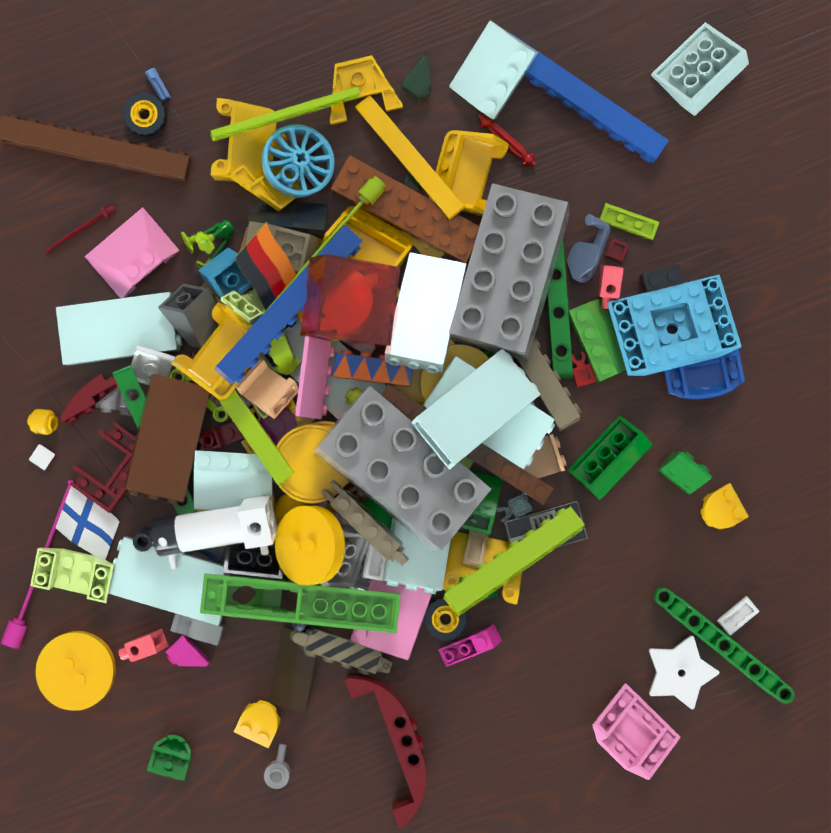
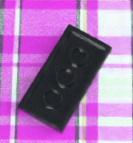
M253 197L247 227L249 221L264 224L267 222L269 225L306 234L324 235L329 205L292 201L283 209L277 211L260 198Z

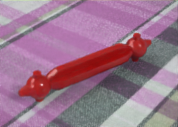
M478 115L481 123L480 127H488L491 134L509 144L508 149L514 155L523 159L522 164L524 166H536L534 153L527 154L525 148L497 123H493L489 116Z

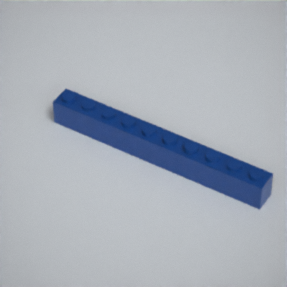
M538 52L524 74L534 86L544 88L550 97H557L569 109L572 107L581 118L591 120L597 129L607 131L612 139L620 140L628 150L632 152L635 150L641 154L640 157L646 162L651 161L654 163L669 142L668 139L540 52Z
M345 225L224 356L214 370L231 385L235 382L239 384L246 376L244 373L248 367L252 369L259 362L257 357L261 353L265 355L271 349L272 345L270 343L274 339L279 340L285 333L283 329L286 325L291 326L298 319L296 314L300 310L304 312L311 304L309 300L313 296L317 298L324 290L322 286L325 282L331 283L336 277L335 271L338 268L342 270L348 264L346 259L350 255L354 257L360 251L359 245L362 240Z

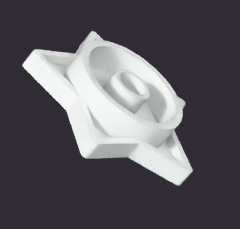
M688 636L673 649H649L656 670L649 695H674L689 708L694 709L700 687L719 674L718 670L700 659L694 636ZM683 669V675L679 676L678 671Z

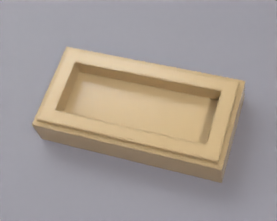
M469 531L462 565L477 569L483 563L488 534Z

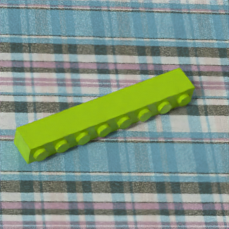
M570 506L568 509L562 508L555 514V518L552 520L546 519L540 524L539 529L536 531L530 530L524 535L525 538L520 542L518 540L514 541L508 546L509 549L504 553L500 551L494 555V560L488 564L487 562L482 563L477 567L478 571L474 574H466L461 579V583L449 586L445 590L444 599L457 617L582 531L585 524Z

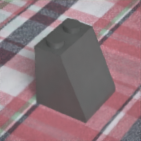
M183 283L158 307L183 339L192 347L202 348L219 325L212 318V309L216 302L208 288Z

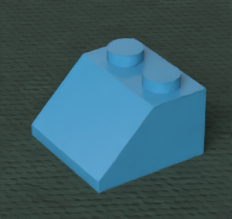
M230 248L225 249L198 270L205 283L220 300L221 297L232 291L242 295L252 287L236 262L235 257L238 253Z

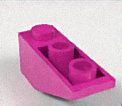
M492 624L438 649L445 666L448 667L495 648L502 642V639L495 625Z

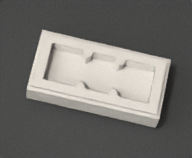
M370 543L367 547L362 577L382 581L386 559Z
M745 596L716 621L731 636L760 611Z

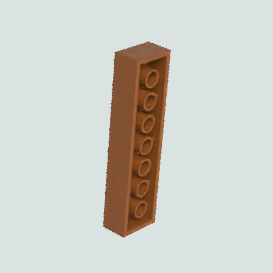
M349 155L331 187L333 194L356 206L361 201L358 198L360 196L358 191L370 178L378 177L386 185L383 194L373 205L370 203L365 205L363 203L360 207L361 209L409 234L422 243L424 242L433 249L444 253V255L451 259L467 263L472 254L480 226L458 214L449 220L431 199Z

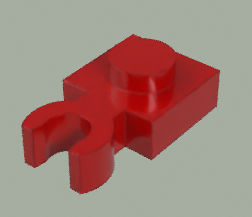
M580 352V361L575 359L574 354L572 355V363L576 364V368H573L576 387L596 382L591 364L585 365L584 363L586 359L584 352Z

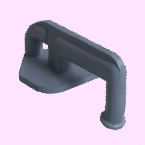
M591 214L585 217V223L588 226L594 225L599 228L594 243H575L567 259L572 278L580 283L588 282L595 274L611 230L609 224Z

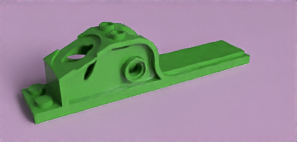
M204 573L200 613L397 633L401 594L322 585H300L287 578H282V581ZM243 585L254 588L256 591L255 596L246 604H240L232 599L233 593L239 587H243ZM282 590L298 593L296 610L280 607Z

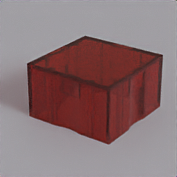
M329 254L310 257L306 283L307 298L303 308L300 336L324 340L337 339L350 344L370 347L391 346L400 267Z

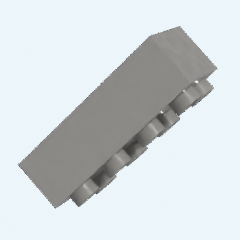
M492 183L449 329V334L454 342L495 353L503 349L513 358L528 361L569 220L568 202Z
M368 386L361 391L313 451L432 551H442L491 488L460 462L449 470L411 424L412 421L371 386Z

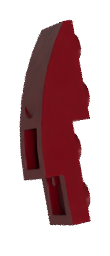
M100 374L82 387L66 406L60 418L61 422L71 424L79 419V415L83 413L87 415L95 411V406L99 405L96 397L99 399L109 394L108 391L114 387L119 389L114 376L107 379L106 375Z
M232 422L200 433L196 451H213L244 440L245 437L235 423Z

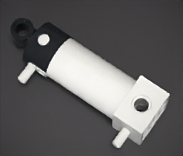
M271 495L244 499L241 506L154 518L152 528L143 527L136 533L133 538V546L140 552L148 551L151 547H154L158 556H168L171 569L178 568L177 554L232 544L245 543L246 549L260 547L261 554L268 555V545H273L278 528ZM141 537H146L148 542L143 541Z

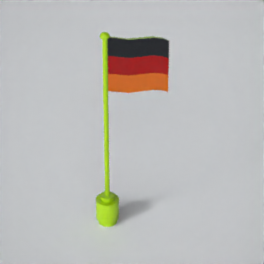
M378 177L370 178L358 191L360 195L358 198L361 201L297 274L287 255L273 238L267 222L236 255L235 259L242 274L254 288L264 307L263 314L334 238L362 204L368 205L370 203L373 205L383 194L386 185Z

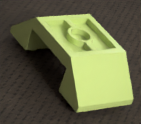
M254 289L242 296L232 291L221 297L220 301L252 326L263 315L264 307Z
M38 548L30 586L46 590L56 587L86 594L87 599L106 603L114 565L101 557L59 548Z

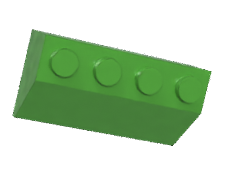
M602 298L568 311L569 320L587 361L591 364L597 383L626 370L612 319L608 310L601 308Z

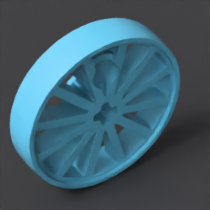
M291 124L276 130L267 140L261 158L262 169L267 181L278 192L293 198L309 197L322 190L330 181L335 166L332 148L325 137L315 129L300 124ZM288 133L291 147L288 146L281 135ZM295 133L304 135L300 148L297 145ZM308 137L317 142L312 148L305 151ZM275 140L284 152L272 148L271 143ZM319 147L322 148L325 154L324 156H309ZM268 154H271L283 160L269 162ZM327 162V170L313 163ZM283 167L277 176H274L270 169ZM311 171L324 176L322 183L314 177ZM284 172H290L292 179H288ZM304 175L315 187L314 189L307 190ZM297 178L300 191L292 189V185Z

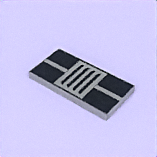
M571 502L504 522L510 544L516 540L519 542L525 538L524 535L530 530L536 531L539 529L540 524L546 519L552 520L555 518V514L562 508L568 509L571 506L582 520L578 502ZM585 527L560 546L586 539Z

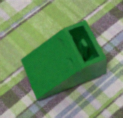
M686 451L671 452L658 468L659 472L686 494H692L712 478L709 474L710 470L703 464H696L693 461L695 458Z
M470 470L489 486L491 490L460 528L490 535L503 479Z

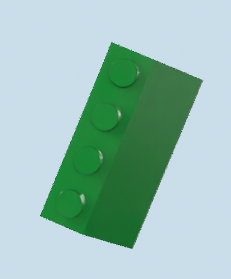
M619 415L568 469V472L596 498L601 500L653 444L643 432Z

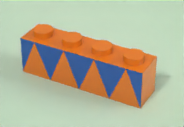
M341 350V353H336L333 377L411 387L413 369L403 365L393 366L385 362V355H379V358H372V354L360 353V356L352 355V351Z

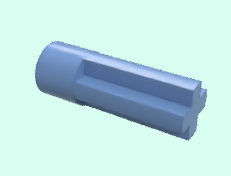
M156 68L146 71L145 74L160 101L164 102L169 99L170 95Z

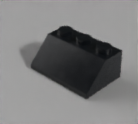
M245 543L226 545L223 574L282 581L283 571L277 561L275 543L268 545V555H262L260 547L246 549Z

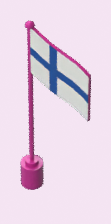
M69 480L45 548H49L54 532L58 529L74 544L94 556L106 560L120 521L112 513H108L72 487L70 483H74V481ZM33 586L29 588L19 617L14 618L13 621H8L1 640L3 645L15 649L20 648L28 627L22 618L32 594Z

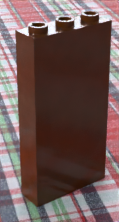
M151 374L124 489L128 490V494L139 496L141 492L148 494L147 498L159 500V497L167 498L166 502L178 504V501L184 502L209 397V392L197 384Z

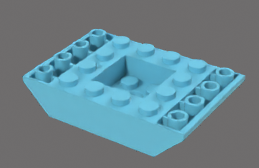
M720 275L607 302L627 375L646 376L719 358L741 348ZM670 325L675 326L677 333L670 334L666 328Z

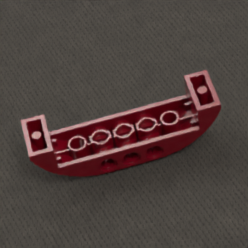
M350 673L346 675L345 682L351 699L374 691L411 795L392 802V812L400 829L410 822L423 801L427 779L425 756L423 753L425 744L422 736H418L416 733L418 732V725L415 717L411 718L405 703L390 686L372 676ZM398 717H403L405 721L400 723L397 722L395 719ZM408 735L411 739L406 741L402 737ZM411 754H416L418 757L416 759H412L409 756Z

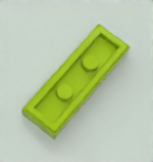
M605 203L600 216L602 221L612 227L653 241L659 225L658 221Z

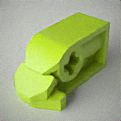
M285 331L279 340L274 339L270 343L272 347L269 351L274 363L277 365V367L273 368L274 372L289 375L296 371L302 360L301 358H295Z

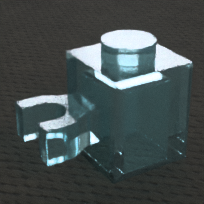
M522 492L507 500L508 506L499 507L496 509V512H506V516L501 518L503 523L512 514L517 519L533 509L525 493Z

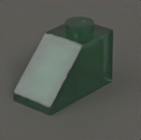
M426 54L401 83V89L418 102L422 98L425 100L431 93L429 59Z

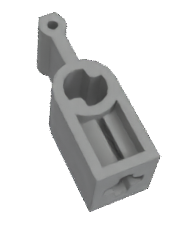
M175 613L170 631L218 646L225 625L220 624L217 626Z

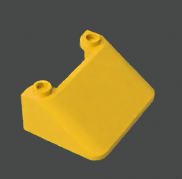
M217 98V110L223 116H231L230 125L274 112L272 109ZM277 123L230 136L228 159H219L212 164L211 176L215 181L235 182L229 175L243 164L256 180L264 175L261 163L262 152L267 140L276 131ZM268 154V161L273 162L274 156Z
M452 130L444 138L435 172L464 205L463 212L483 216L487 201L483 200L482 196L492 158L502 159L507 153L509 146L507 142L494 134Z
M350 206L342 213L325 233L322 244L356 206ZM359 208L345 225L362 240L359 245L361 249L354 257L350 255L347 260L375 275L373 286L384 293L412 249L414 241L407 234Z
M217 302L212 309V318L219 324L193 359L186 355H178L171 362V365L216 398L226 399L238 383L235 382L231 385L214 369L252 325L227 305ZM250 367L246 369L245 374L249 371Z
M456 532L450 540L443 590H446L452 584L458 585L460 577H464L468 573L474 574L478 571L476 568L462 565L468 533ZM488 538L483 563L487 562L488 564L494 560L493 556L498 552L502 551L504 553L507 551L510 542ZM522 573L503 585L502 595L506 602L517 605Z

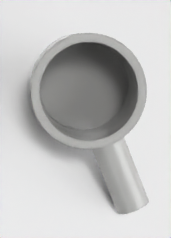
M279 744L277 759L269 763L264 772L266 784L273 789L284 787L291 775L290 767L284 761L287 747L285 744Z

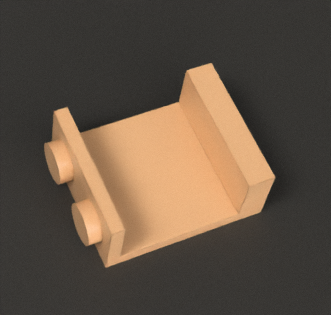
M262 358L246 374L243 380L235 386L242 397L273 419L278 416L299 390L293 379L289 377L286 380L268 368Z
M553 434L543 437L544 443L539 450H535L532 455L534 457L533 461L528 467H524L525 471L538 479L565 471L564 466H567L564 455H560L558 448L561 447L558 437H554Z

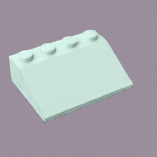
M490 20L449 87L494 120L500 114L538 52Z
M705 22L651 76L684 109L695 116L749 64L745 49Z
M195 451L194 509L215 510L241 506L244 499L271 495L273 501L274 479L256 454Z

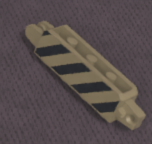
M332 480L330 484L339 495L335 498L329 490L324 488L321 491L331 502L330 505L386 560L389 559L392 562L396 560L403 566L409 558L402 552L405 549L402 546V541L351 491L344 489L335 480Z
M313 626L307 628L306 633L295 629L289 633L290 639L301 645L300 647L305 651L304 654L316 657V655H319L326 662L333 663L337 661L341 663L340 666L351 669L353 666L359 668L358 672L369 675L370 672L374 674L376 672H390L392 662L383 658L380 651L351 641L349 638Z

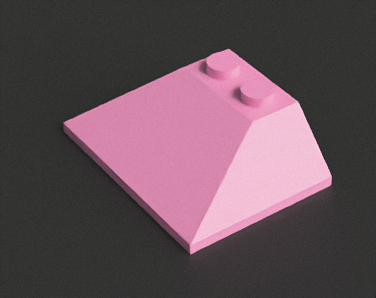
M142 207L90 251L85 258L121 299L136 289L135 285L163 261L167 263L180 250Z
M626 683L592 724L597 742L624 769L647 780L653 776L681 738Z

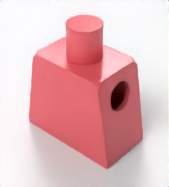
M600 265L597 295L602 297L601 308L609 309L607 302L614 301V298L619 299L623 276L622 267ZM608 285H612L610 292L606 291Z
M159 629L125 643V647L119 649V656L122 660L129 658L131 662H134L169 647L163 630Z

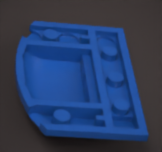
M739 349L719 358L664 371L668 394L684 399L702 400L715 398L731 392L740 383L742 384L745 381Z

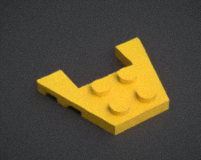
M372 55L335 64L333 94L359 86L360 95L358 98L382 93L386 112L403 108L401 101ZM340 103L331 106L330 124L347 122L344 104Z
M283 134L281 137L287 143L288 139L286 135ZM276 141L271 143L272 148L284 152ZM244 164L229 175L232 180L277 211H280L296 199L274 189L267 181L265 175L256 180ZM283 167L272 168L273 175L277 176ZM284 172L288 179H292L290 172ZM297 178L292 185V189L300 191Z

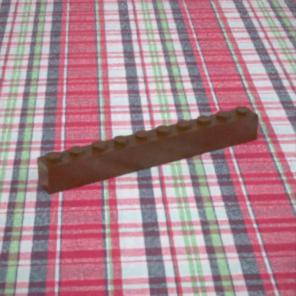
M9 114L8 117H1V142L187 182L192 160L185 152L176 151V153H172L164 147L153 149L145 143L135 145L131 144L132 141L120 139V141H117L108 135L98 137L94 136L95 133L84 130L83 133L76 132V129L67 126L61 129L57 128L56 124L46 122V125L38 124L39 121L30 118H27V121L20 120L19 116Z
M389 384L381 394L382 397L411 421L427 409ZM483 443L466 456L543 505L554 489Z

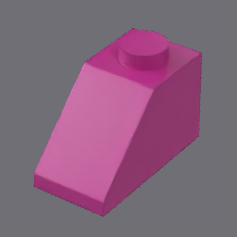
M186 635L181 636L166 651L168 660L178 666H207L211 662Z

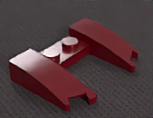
M116 422L113 423L116 428L106 433L103 429L98 432L99 435L127 454L106 485L77 465L73 466V471H78L76 483H70L72 487L108 513H112L122 500V496L127 491V489H124L136 439L134 434Z

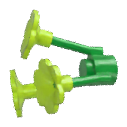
M224 220L204 232L199 231L197 235L191 237L181 232V237L191 254L194 253L193 244L196 242L200 250L210 254L215 248L212 243L215 240L214 238L216 236L220 240L224 238V241L211 259L209 258L206 263L196 262V266L201 269L220 254L227 242L232 239L231 234L235 230L227 220Z

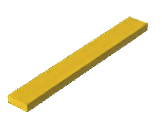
M370 95L355 106L356 110L449 220L465 208Z

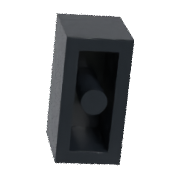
M680 264L643 273L639 276L643 293L685 283Z

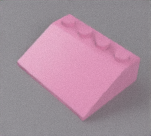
M305 336L295 416L322 419L327 414V404H324L325 396L329 397L330 385H327V377H331L332 366H329L330 358H334L335 347L331 346L332 343L330 341Z
M372 579L368 590L401 594L397 633L354 629L350 640L409 660L432 594L425 593L422 588H417V591L405 589L406 585L398 584V587L388 586L386 581Z

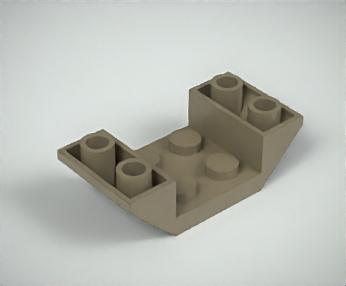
M249 221L244 246L264 223ZM268 224L273 238L287 255L296 273L321 247L323 240L320 238Z

